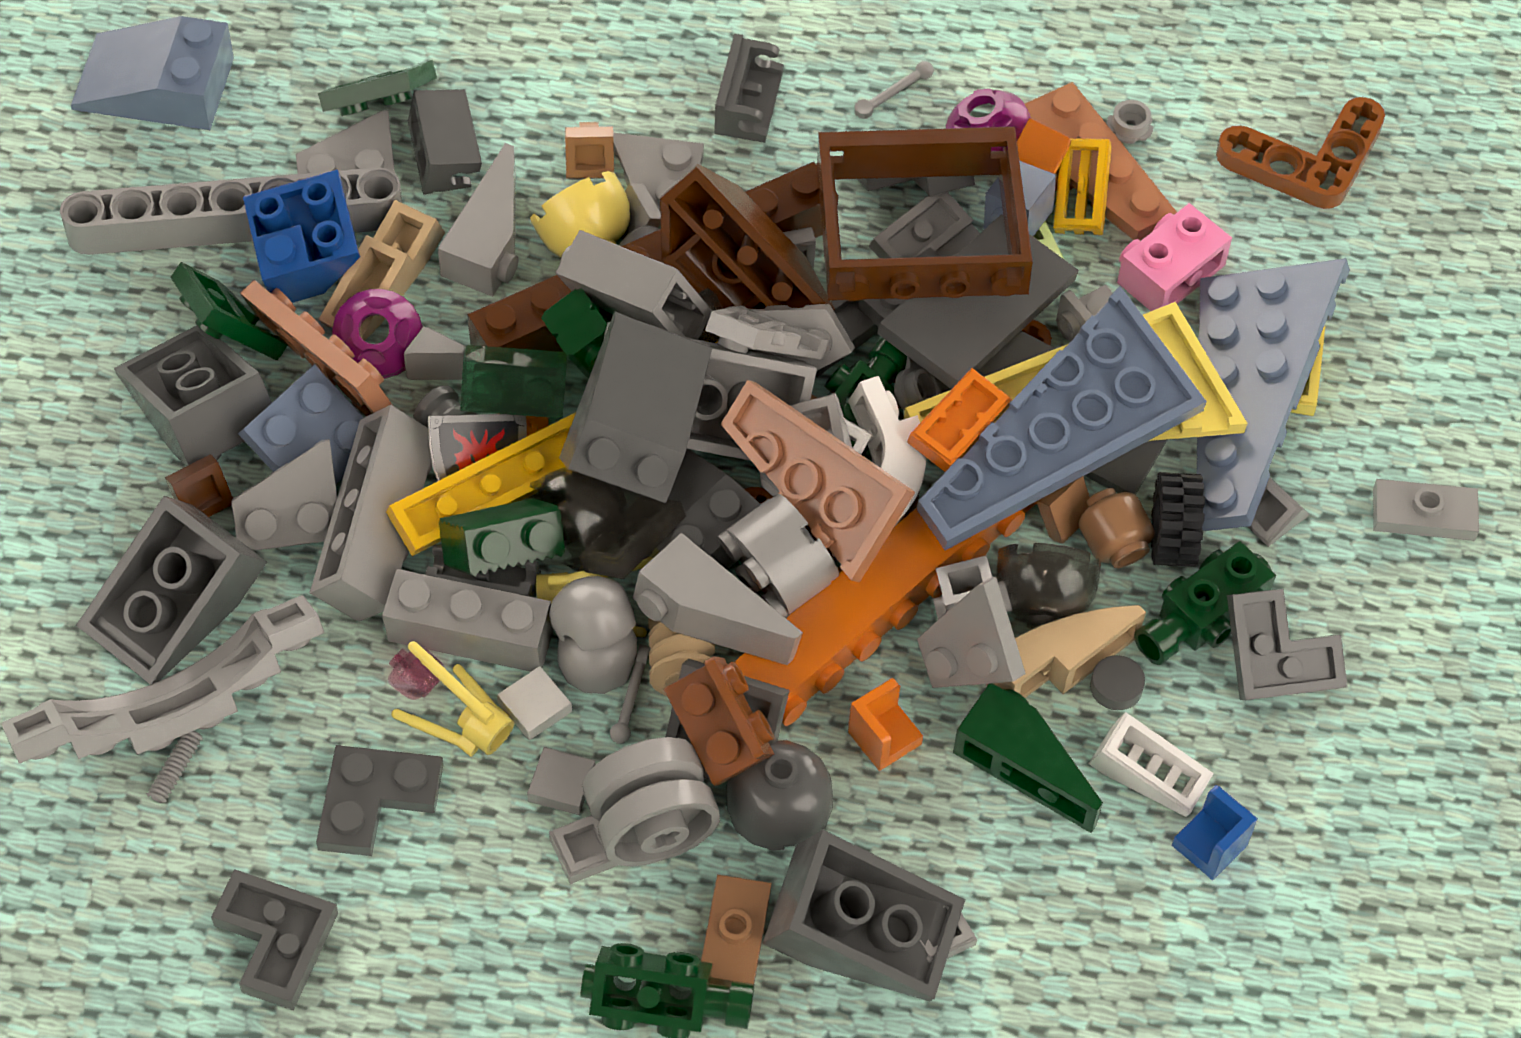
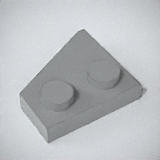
M388 110L380 111L297 153V173L365 168H386L395 173Z
M613 132L614 154L619 158L627 186L630 183H644L659 211L660 197L696 164L702 166L704 143Z
M743 306L712 311L705 331L720 336L719 345L740 353H747L748 349L751 348L821 360L829 342L828 339Z
M330 439L319 441L314 447L232 499L236 538L252 551L325 542L337 501Z
M996 577L989 578L978 584L917 638L932 688L1014 682L1026 674Z

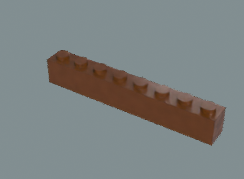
M814 161L745 191L782 232L812 227L815 238L822 236L817 165ZM836 192L837 210H838V198H839V195H838V193ZM661 229L621 246L664 263L661 257ZM557 275L467 314L470 347L493 383L564 352L541 319L544 311L571 292ZM601 309V311L611 321L613 315Z

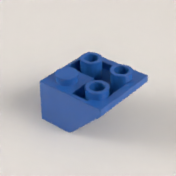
M338 169L243 197L262 281L270 293L277 288L292 303L324 294L360 258Z

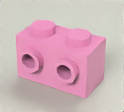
M1189 203L1175 215L1172 213L1166 214L1156 224L1153 232L1143 240L1135 239L1126 246L1119 258L1121 265L1117 283L1150 311L1173 302L1178 304L1200 286V278L1211 277L1225 266L1232 237Z

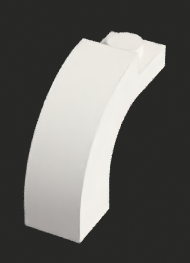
M879 376L861 381L848 400V403L859 427L873 434L867 444L871 453L872 463L915 491L914 496L895 524L896 526L914 502L921 488L926 468V457L907 443L910 433L920 424L918 415L899 421L898 405L893 394L888 390L885 391Z

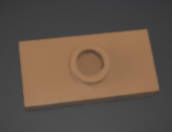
M717 874L701 958L702 962L713 963L710 983L731 986L732 981L755 984L772 883Z

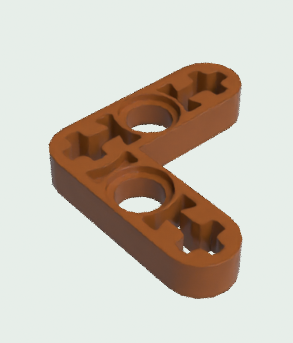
M1355 97L1349 100L1341 110L1317 156L1242 125L1226 128L1220 135L1216 151L1217 160L1223 167L1315 207L1331 209L1339 206L1347 196L1380 135L1385 112L1383 107L1371 98ZM1360 116L1368 118L1369 120L1364 122L1359 134L1352 131L1355 120H1358ZM1238 144L1246 147V149L1243 148L1240 151V153L1234 152L1232 150L1235 149ZM1341 146L1347 147L1356 154V157L1351 160L1340 159L1334 155L1332 149ZM1260 152L1264 154L1262 163L1255 161L1256 159L1258 160ZM1275 161H1284L1294 168V172L1279 174L1270 167V164ZM1329 171L1336 174L1334 183L1328 190L1319 187V185L1325 182Z

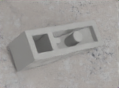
M507 143L504 144L438 247L441 277L492 297L502 281L505 283L511 281L519 261L518 256L515 255L516 171L514 146Z
M680 533L639 571L633 599L647 617L654 621L662 622L671 631L788 665L794 659L803 632L683 533Z

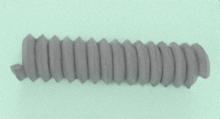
M192 731L180 736V739L177 741L178 744H175L170 757L164 763L165 766H162V770L159 771V775L156 777L157 779L151 785L152 788L146 793L147 797L151 796L159 803H166V798H169L168 794L172 793L171 790L174 789V785H177L176 781L179 780V776H182V772L185 771L184 767H187L192 754H195V750L198 749L197 745H200V741H203L201 734Z

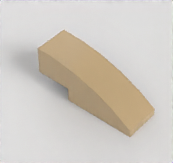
M394 200L374 237L366 235L358 248L360 258L344 273L318 320L332 328L340 307L353 295L368 289H384L403 296L421 273L445 234L437 219ZM381 316L366 318L360 327L362 340L365 341L382 324L385 318Z
M1139 605L1103 608L1074 614L1041 625L1016 637L1015 640L1026 674L1014 682L993 684L1003 690H1014L1026 698L1049 680L1064 694L1090 675L1099 661L1108 656L1116 655L1135 640V631L1142 627L1146 611Z

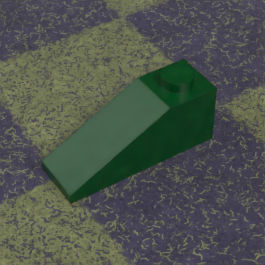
M993 683L988 684L957 728L953 753L1092 833L1098 823L1103 804L1102 800L1039 711L1031 706L1020 693L1011 689L1003 690Z

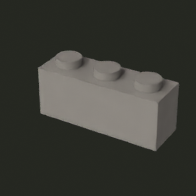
M396 569L382 614L387 638L390 642L408 645L410 642L415 641L423 649L530 672L539 666L543 668L554 630L549 617L551 601Z

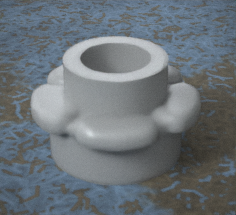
M1137 100L1120 102L1115 107L1113 115H1110L1107 119L1109 128L1121 142L1126 144H1133L1137 140L1145 141L1153 132L1150 109L1144 103Z

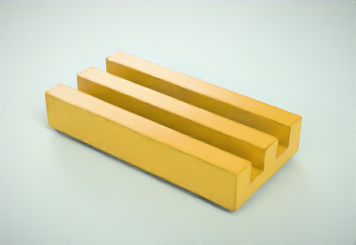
M1070 138L1071 145L1059 166L1053 229L1055 233L1065 234V231H1073L1074 234L1084 235V231H1092L1093 235H1103L1112 147L1110 139ZM1073 150H1081L1075 218H1067ZM1092 151H1098L1092 219H1086Z

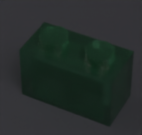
M466 345L463 360L460 411L563 419L567 355L564 352Z

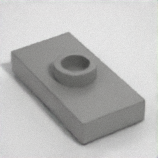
M1376 479L1373 487V531L1475 541L1479 533L1478 489Z

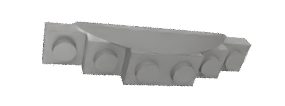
M301 595L273 608L262 609L253 613L228 640L210 654L159 682L127 693L99 699L79 701L50 699L28 712L2 722L1 725L19 764L29 759L38 760L48 757L58 747L69 742L78 759L88 755L106 753L113 749L118 742L127 738L137 755L145 751H157L169 746L174 739L196 729L214 727L221 723L226 716L238 712L232 693L239 690L257 688L264 684L269 677L281 673L275 654L281 651L300 649L307 645L312 638L323 634L324 630L318 614L304 595Z

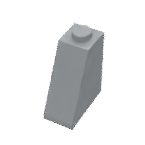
M579 230L572 244L563 252L560 265L555 272L571 291L575 288H582L595 304L612 315L614 312L683 337L698 339L708 323L712 312L678 269L582 230Z

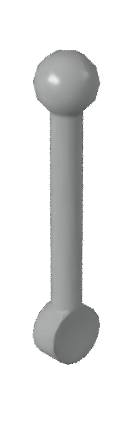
M928 61L919 62L914 72L870 101L865 99L859 100L855 104L854 111L856 116L862 119L871 117L873 109L920 78H930L934 72L932 64Z
M642 644L639 646L618 723L613 725L610 730V736L617 744L627 742L631 736L628 724L649 655V646Z

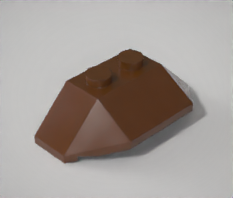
M696 164L660 197L662 261L666 265L678 269L712 311L735 306H743L748 309H765L767 306L775 305L802 308L805 305L830 304L835 311L832 302L828 301L827 293L806 256L739 185Z

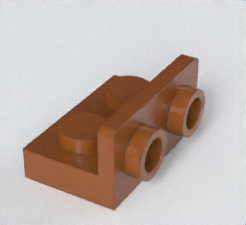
M713 656L704 661L705 666L665 687L664 691L713 786H718L775 754L769 744L774 739V734L768 721L760 710L752 712L743 693L749 690V687L741 670L735 662L727 664L725 658Z

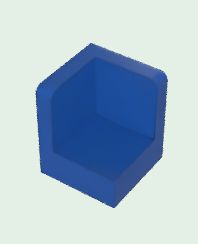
M1215 785L1208 792L1203 809L1174 837L1172 846L1210 879L1214 880L1248 846L1258 818L1220 786Z

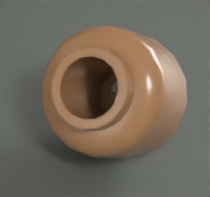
M1107 488L1095 493L1087 500L1088 508L1081 514L1078 525L1093 556L1098 562L1112 563L1114 568H1121L1137 562L1149 553L1150 548L1148 545L1154 538L1155 530L1136 494L1131 492L1116 493L1114 488Z

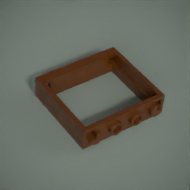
M1015 127L818 132L817 174L828 301L1029 295L1033 259ZM992 147H1003L1002 151H991ZM843 151V156H830V152ZM998 175L1008 255L842 260L835 180Z

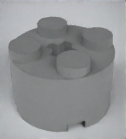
M777 494L773 498L767 499L717 536V539L733 561L740 560L742 565L735 569L742 583L754 593L762 590L764 595L761 598L786 618L829 586L831 581L839 576V572L820 538L815 541L805 528L808 522L784 496Z

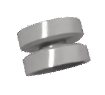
M664 737L648 739L626 746L603 758L589 770L584 778L582 786L585 799L592 817L600 821L597 825L599 837L607 859L614 864L636 867L681 855L698 846L713 834L720 823V812L711 788L703 783V767L693 745L687 740Z

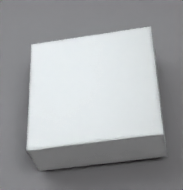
M540 666L497 694L499 706L510 715L515 725L529 741L572 712V703Z

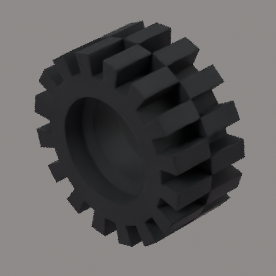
M1159 472L1157 474L1155 492H1153V508L1151 510L1152 525L1155 530L1154 538L1151 541L1153 565L1196 567L1198 565L1199 555L1201 554V540L1203 541L1202 526L1205 513H1203L1205 496H1203L1204 483H1202L1203 477L1201 474Z

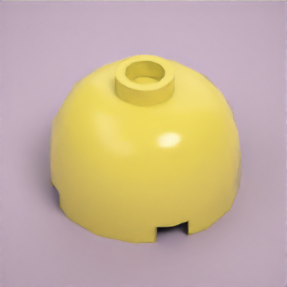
M607 171L601 173L605 182L594 185L590 177L562 190L541 205L546 213L542 218L533 213L530 217L531 223L540 239L551 252L561 258L565 249L574 241L579 230L614 244L626 233L630 222V206L625 190L614 172Z

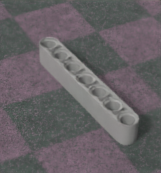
M386 168L339 171L354 233L377 231L394 200L402 203L398 176ZM326 172L81 191L65 198L60 207V214L68 244L75 252L80 254L92 255L253 241L244 205V196Z

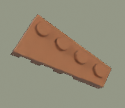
M1073 82L1024 103L1031 119L1069 138L1110 139L1112 147L1105 218L1130 238L1141 240L1147 237L1166 214L1172 213L1175 215L1177 213ZM1073 150L1070 190L1073 188L1077 190L1081 150ZM1092 151L1088 188V199L1091 201V207H1093L1098 151Z
M253 280L240 293L267 328L286 341L288 347L302 359L306 358L311 366L315 364L334 386L337 385L351 400L352 404L366 417L392 405L379 386L384 382V378L378 370L364 358L359 363L353 360L355 357L353 352L336 335L333 334L329 339L323 336L325 334L324 329L308 312L304 311L302 314L297 315L295 313L297 309L294 304L279 289L275 288L270 293Z
M747 380L721 422L722 427L758 470L765 473L779 489L780 492L778 494L784 496L800 512L812 529L810 532L816 539L820 538L824 546L840 562V568L850 580L860 582L914 496L915 491L756 382Z

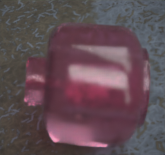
M421 646L428 654H430L444 667V664L436 656H434L427 648ZM401 649L389 662V665L394 669L388 676V683L408 699L425 698L440 682L413 653H408L404 649Z

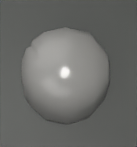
M590 575L567 583L552 600L549 610L551 625L559 639L564 642L566 635L570 636L583 651H592L611 646L625 638L636 625L634 612L624 588L618 582L601 576Z
M632 629L625 638L611 646L592 651H583L570 636L566 635L564 642L560 639L558 640L557 658L559 668L567 683L584 693H608L628 681L637 656V637Z

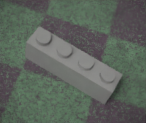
M389 405L361 419L310 590L311 595L356 621L365 620L384 611L396 569L401 570L402 564L409 554L406 545L386 514L389 505L423 489L426 477L433 467L429 446V428L393 405Z

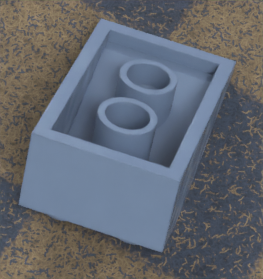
M179 16L97 33L71 103L72 110L211 130L234 60L228 23Z

